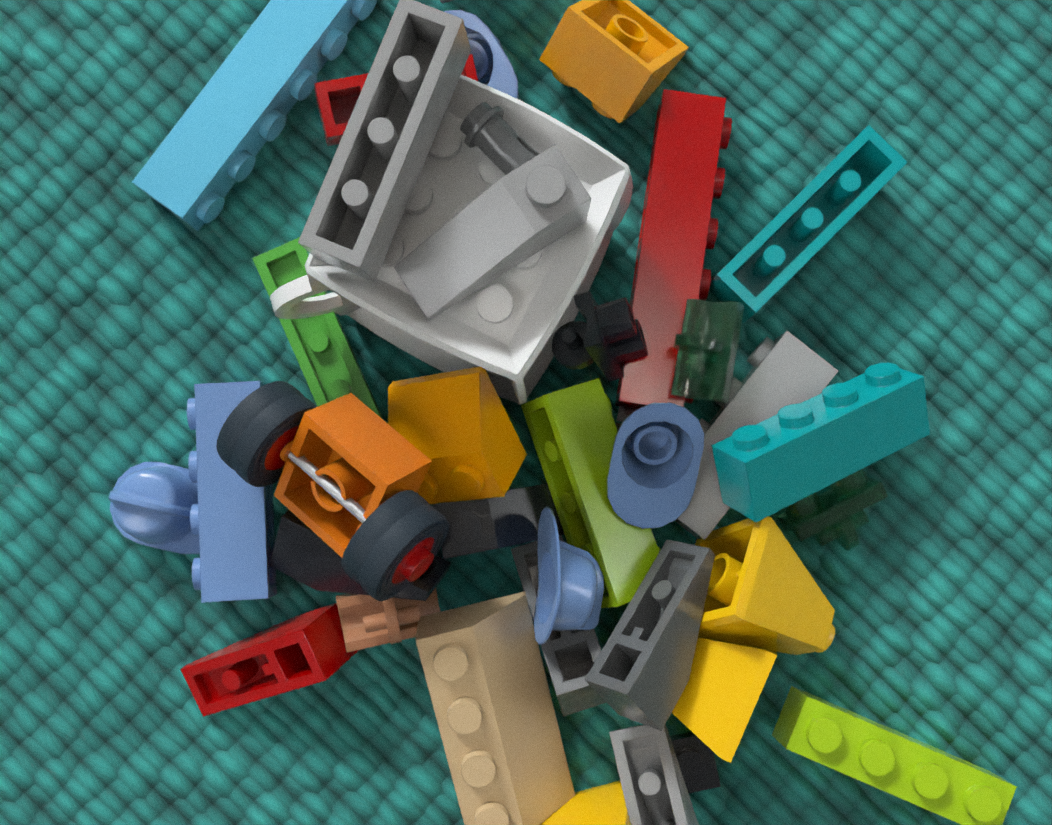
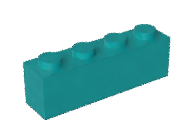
M868 125L710 282L709 290L744 324L908 162Z
M893 363L874 364L869 366L865 373L844 383H836L825 387L822 393L802 403L784 406L778 411V414L760 423L736 429L732 436L711 445L723 503L752 521L758 522L930 435L924 376L901 369Z

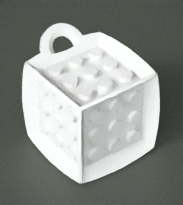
M461 75L376 281L373 282L318 260L309 253L305 263L307 275L286 283L271 294L270 300L274 314L281 319H301L331 312L341 316L348 315L381 338L443 372L482 367L486 370L498 396L519 405L526 403L527 397L554 357L552 339L555 332L562 325L575 320L579 310L575 305L574 296L589 291L612 234L629 207L633 189L629 166L589 138L546 113L508 94ZM482 102H487L492 108L499 106L503 109V119L534 150L536 149L539 153H542L554 144L557 146L592 198L587 221L428 321L394 266L496 181L505 176L477 146L469 148L464 143L466 135L460 130V126L467 115ZM327 290L333 291L325 295L310 297Z

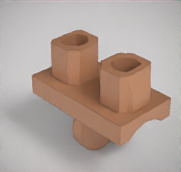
M436 588L426 601L399 598L378 601L369 595L349 593L336 596L347 653L387 643L394 644L402 642L404 639L416 637L420 617L440 612Z

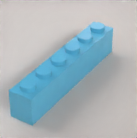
M270 0L132 183L197 231L201 229L204 223L212 222L223 209L226 194L235 182L243 181L251 173L255 165L257 153L266 141H273L278 137L286 124L288 112L297 100L302 101L309 96L315 87L319 71L328 59L332 61L341 54L347 42V34L358 20H365L371 14L377 0Z

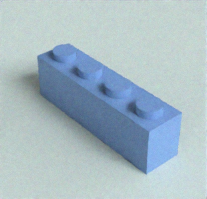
M261 381L194 384L195 398H189L187 401L188 426L190 430H196V451H190L188 469L191 482L198 485V504L191 506L190 526L192 535L199 536L200 558H194L192 563V583L195 590H201V603L268 599L277 595L276 569L269 566L275 545L273 484L265 487H254L248 484L220 458L216 447L218 435L228 416L249 394L265 385Z

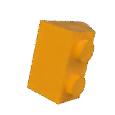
M581 0L567 8L539 60L552 70L553 76L560 83L577 89L587 97L599 114L621 123L641 108L684 56L689 47L629 0Z
M473 367L392 381L389 385L388 424L432 460L418 490L420 496L429 504L505 496L527 453L484 368Z

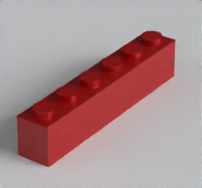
M663 89L657 108L630 297L634 320L638 319L642 326L648 355L621 363L624 378L618 380L615 406L622 405L627 408L639 409L655 402L673 403L684 407V403L692 404L697 373L689 372L691 351H700L704 332V321L696 320L698 300L706 301L711 281V270L703 269L705 249L713 250L718 230V219L710 218L712 199H720L725 179V168L717 167L719 149L726 150L728 147L732 128V118L724 117L726 98Z

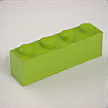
M600 378L545 394L521 405L567 543L589 552L598 562L604 579L601 608L619 607L632 600L661 549L656 544L651 528L642 529L626 523L614 512L608 499L607 478L614 441L618 431L612 416L610 399L604 393Z
M791 686L772 736L780 744L792 752L961 825H1003L1017 786L989 770L794 686Z

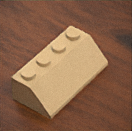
M525 591L420 617L417 625L416 644L464 825H540L575 796V791L539 645L535 640L534 625Z

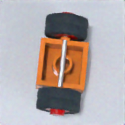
M284 381L271 382L256 389L242 400L228 416L220 430L216 445L220 458L231 469L235 470L245 482L254 487H265L278 481L273 496L342 557L341 564L345 573L356 583L360 584L372 598L378 601L392 598L418 579L431 565L434 556L447 536L449 522L445 516L430 506L418 494V490L432 460L352 393L317 407L293 385Z

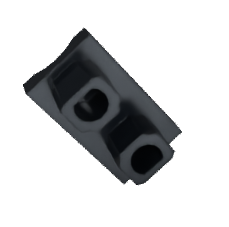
M590 291L574 296L575 305L586 322L570 321L562 325L555 332L552 339V352L556 360L564 367L572 370L583 369L595 361L609 382L624 378L621 363L648 355L642 326L638 319L634 320L626 297L598 305Z

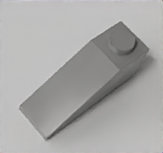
M554 144L496 181L397 263L394 268L428 321L585 223L592 198Z
M643 724L609 732L630 824L699 825L666 724L662 731Z

